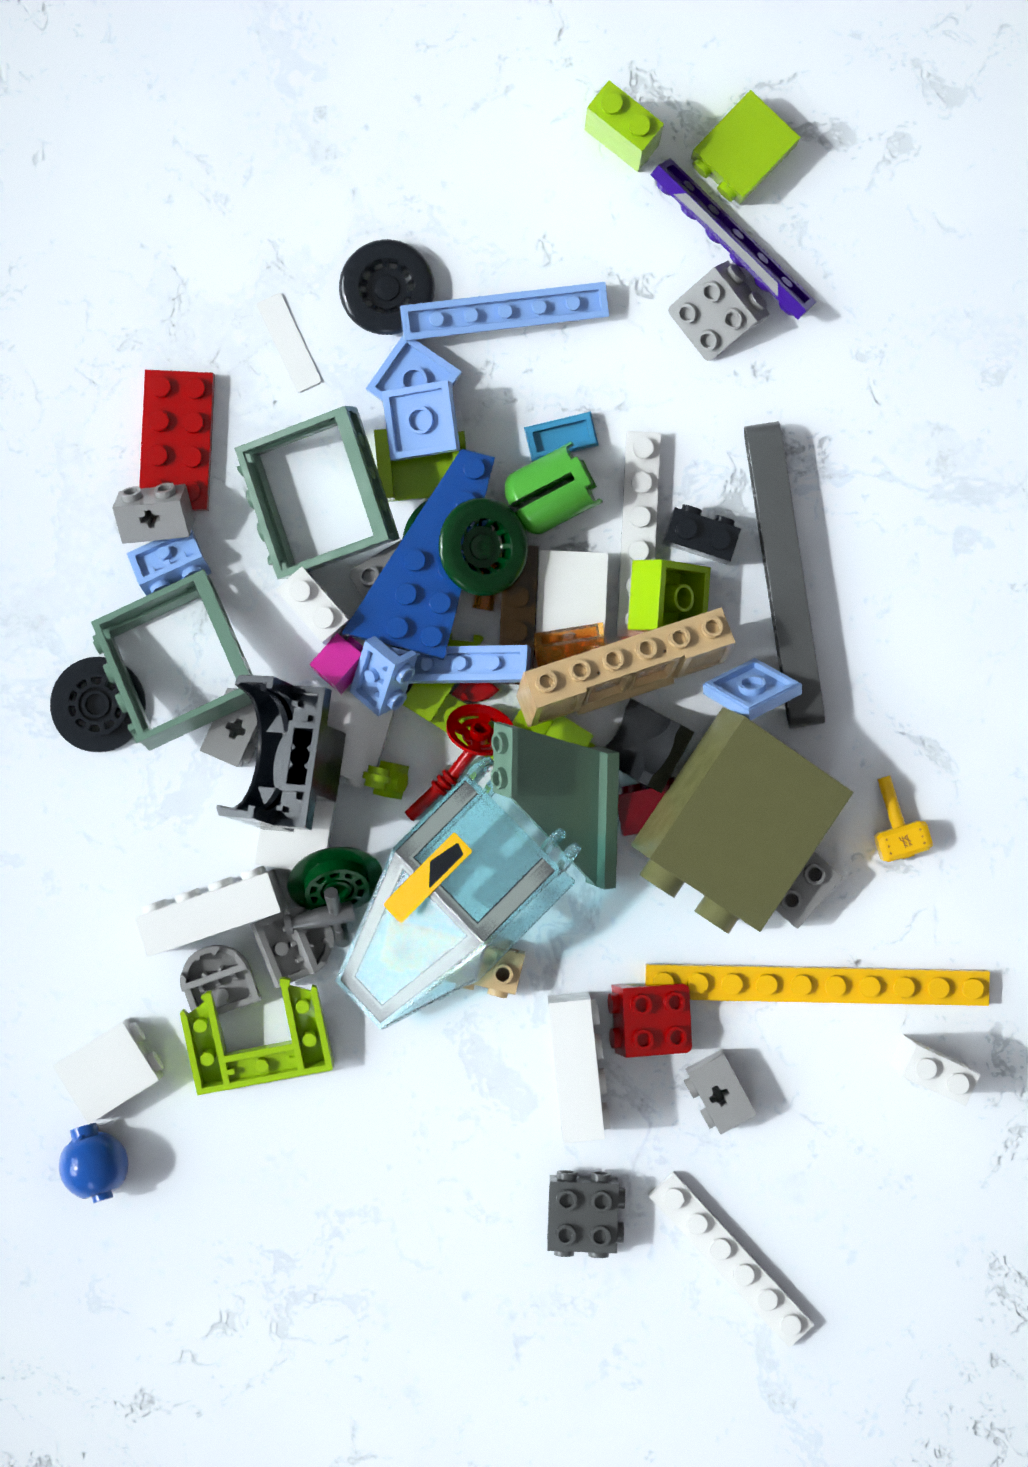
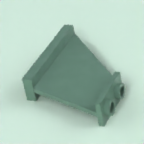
M494 722V734L491 739L493 749L491 783L493 785V792L511 798L586 877V883L604 890L616 888L619 752L601 746L588 748L506 723Z

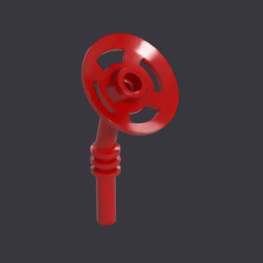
M482 704L463 705L450 713L446 723L447 734L451 741L464 751L449 770L444 769L442 771L443 775L439 774L437 776V781L433 779L431 781L432 786L405 811L409 819L415 821L441 795L445 797L448 794L446 790L451 791L453 789L452 785L456 786L458 784L457 780L477 755H493L491 739L494 729L489 725L490 721L514 726L504 713L496 708ZM478 716V718L468 719L462 724L459 722L466 717ZM456 733L462 735L463 740L468 744V746L458 739Z

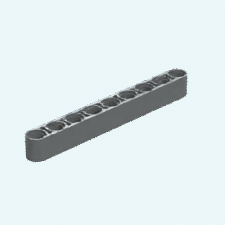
M779 421L744 426V440L779 671L802 684V694L784 703L788 725L791 729L824 724V705L781 426Z

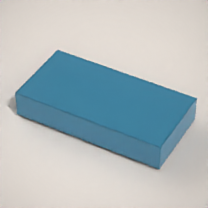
M591 411L524 427L532 462L570 441L575 445L569 448L571 453L599 446Z

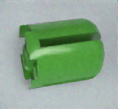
M572 441L514 471L505 480V497L509 506L516 507L574 477L575 480L515 512L524 525L525 530L532 534H543L590 508L603 503L602 499L595 500L591 490L597 486L584 460H579L577 456L573 457L569 448L575 446Z

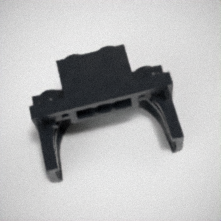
M239 675L235 685L250 697L256 712L258 724L257 760L251 784L242 801L234 807L217 805L218 816L263 830L294 832V829L312 830L316 801L336 802L346 733L327 725L332 690L326 687L294 686L274 676Z

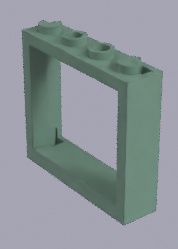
M345 405L234 448L240 466H237V470L244 477L248 488L246 498L250 507L255 510L258 519L257 531L261 540L266 543L269 552L267 558L268 565H273L277 579H288L301 567L310 572L400 539L357 407ZM338 426L373 536L295 564L260 455Z
M204 569L91 621L95 631V635L92 636L93 644L99 654L104 653L107 663L103 665L106 676L111 684L116 682L120 692L115 695L117 703L124 714L128 712L132 721L131 724H128L129 732L133 735L136 744L141 742L149 751L252 704L250 697L238 688L152 729L115 642V636L201 597L235 678L237 679L239 675H253L213 581Z

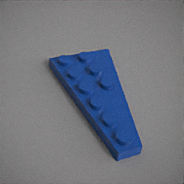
M465 449L459 451L342 631L343 635L362 640L376 636L387 646L406 651L413 650L418 654L444 660L462 589L452 582L442 566L439 556L440 531L449 513L459 504L473 498H485L495 457Z

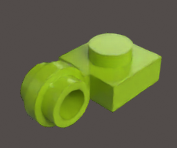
M380 760L379 767L368 765L367 771H363L362 778L365 779L364 786L374 788L373 794L402 800L403 792L408 785L409 766Z

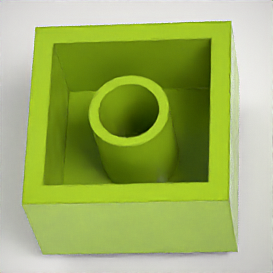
M663 559L632 560L628 630L647 632L708 612L711 567Z

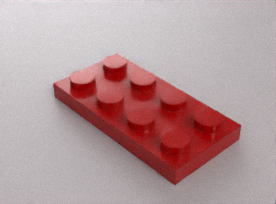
M145 369L139 487L141 489L153 488L163 483H173L174 485L186 484L192 510L209 511L215 374L211 372Z

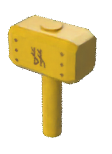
M891 776L877 779L892 828L877 832L874 835L880 859L891 862L897 859L909 858L917 853L929 850L933 846L927 823L916 820L905 824Z

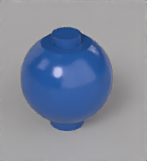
M90 1123L89 1125H83L70 1130L72 1140L63 1148L58 1166L60 1178L64 1186L73 1195L81 1199L92 1198L93 1204L113 1198L112 1191L122 1186L128 1173L129 1161L124 1146L115 1136L99 1131L97 1123Z

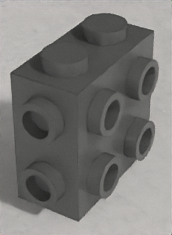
M559 1170L557 1175H549L547 1251H554V1255L559 1257H572L574 1252H588V1256L592 1258H608L609 1253L617 1254V1243L624 1242V1222H618V1209H625V1188H619L618 1178L612 1177L610 1172L603 1171L591 1172V1177L577 1176V1172L572 1170Z

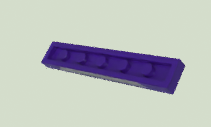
M671 158L655 168L650 175L656 180L657 187L664 194L672 196L681 205V210L687 217L697 220L705 228V233L709 239L717 244H721L730 253L731 260L737 266L745 268L754 277V281L760 289L770 292L779 301L780 308L786 314L794 316L799 320L814 306L817 301Z

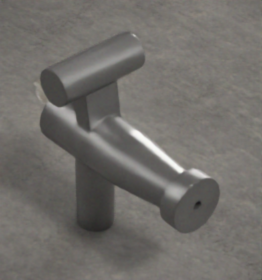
M329 887L324 891L327 906L318 907L292 917L291 914L283 915L287 935L294 934V930L333 926L338 947H346L350 944L347 922L356 921L352 901L341 903L338 891L334 887Z

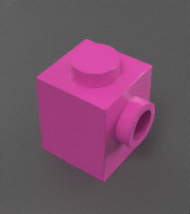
M336 633L309 665L318 676L342 695L353 682L363 646L351 636L345 640Z

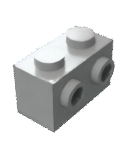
M814 851L776 908V911L793 927L798 929L844 877Z

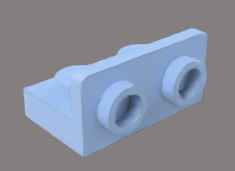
M191 530L189 537L152 541L127 553L137 582L146 596L203 569L208 575L211 574V569L201 552L193 530Z
M376 636L365 640L350 693L378 717L390 710H397L406 700V690L409 681L415 673L414 666L418 654L411 650L398 656Z

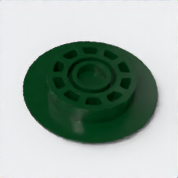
M473 498L459 504L445 519L439 535V556L446 574L455 585L473 595L491 596L511 587L522 574L528 558V538L520 518L510 507L491 498ZM481 520V526H477L479 521ZM491 525L495 527L494 531L489 528ZM499 535H500V537H501V539H502V544L500 543V540H499V537H498ZM503 550L502 557H499L500 551ZM494 563L497 565L495 569L491 567Z
M330 847L313 852L301 859L290 872L287 888L292 900L307 910L327 906L324 891L329 887L337 889L341 903L352 901L353 909H356L375 897L384 879V872L378 860L366 851L353 847Z

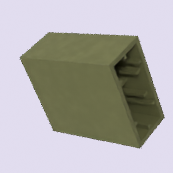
M723 707L632 842L631 846L649 858V861L639 875L673 898H675L684 883L702 893L704 897L694 911L727 934L731 932L739 919L761 932L854 792L747 717Z

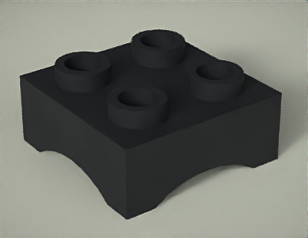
M630 698L625 707L623 720L618 731L604 748L619 752L620 771L662 793L695 732Z

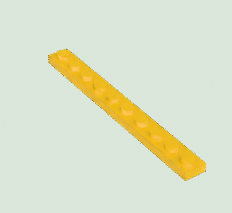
M645 964V986L683 983L689 987L690 1000L989 1006L990 971Z

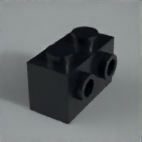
M683 504L681 509L675 507L672 511L662 544L726 565L730 563L741 528L734 526L735 521L720 515H715L714 519L701 516V509Z

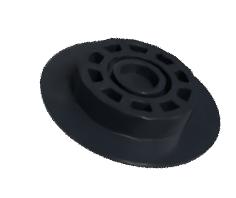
M381 239L361 246L348 258L340 274L339 295L345 312L355 324L374 334L394 335L403 332L400 310L391 313V310L400 309V306L404 305L403 303L406 298L410 299L407 305L433 302L434 276L427 260L414 247L398 240ZM383 263V268L378 270L374 268V266ZM389 263L397 264V269L389 268ZM404 269L410 274L407 278L402 275ZM368 271H370L371 276L369 277V279L367 280L363 278ZM413 283L414 290L408 291V285ZM361 286H366L367 293H361ZM370 300L373 305L368 307L364 301ZM377 310H385V313L377 312Z
M105 657L85 658L67 667L56 680L50 698L51 717L60 735L71 745L88 752L111 751L123 746L133 738L128 729V724L132 723L128 712L125 714L121 712L120 717L115 715L117 708H120L115 695L120 692L116 682L113 683L116 686L113 690L107 687L110 681L103 668V665L107 663ZM126 666L145 712L146 700L143 687L134 672ZM94 678H102L101 683L94 684ZM86 681L87 686L81 689L80 685ZM76 692V699L75 701H72L73 695ZM73 706H75V710H76V713H77L76 715L73 714V711H72V707H73ZM80 719L86 723L85 727L79 724ZM112 720L114 725L108 728L106 723ZM92 725H99L100 731H92Z

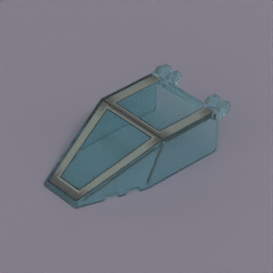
M489 756L482 758L478 763L474 764L467 774L392 848L335 980L380 1030H384L421 1011V1008L437 1000L440 1001L450 996V993L466 985L469 986L479 981L575 883V880L566 871L579 855L581 847L575 842L572 843L554 861L549 854L563 841L564 837H566V832L562 828L557 829L540 847L491 798L495 794L491 779L484 788L478 784L493 767V759ZM453 833H456L468 845L472 853L403 923H400L384 907V903Z

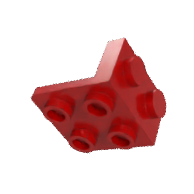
M677 983L637 987L627 984L611 985L612 993L608 994L607 1003L609 1013L613 1014V1028H610L609 1041L611 1048L615 1049L616 1054L625 1058L680 1054L691 1051L690 990L686 984Z

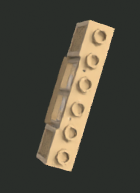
M721 607L525 671L522 674L516 697L528 727L574 712L581 715L674 684V679L722 664L736 642Z

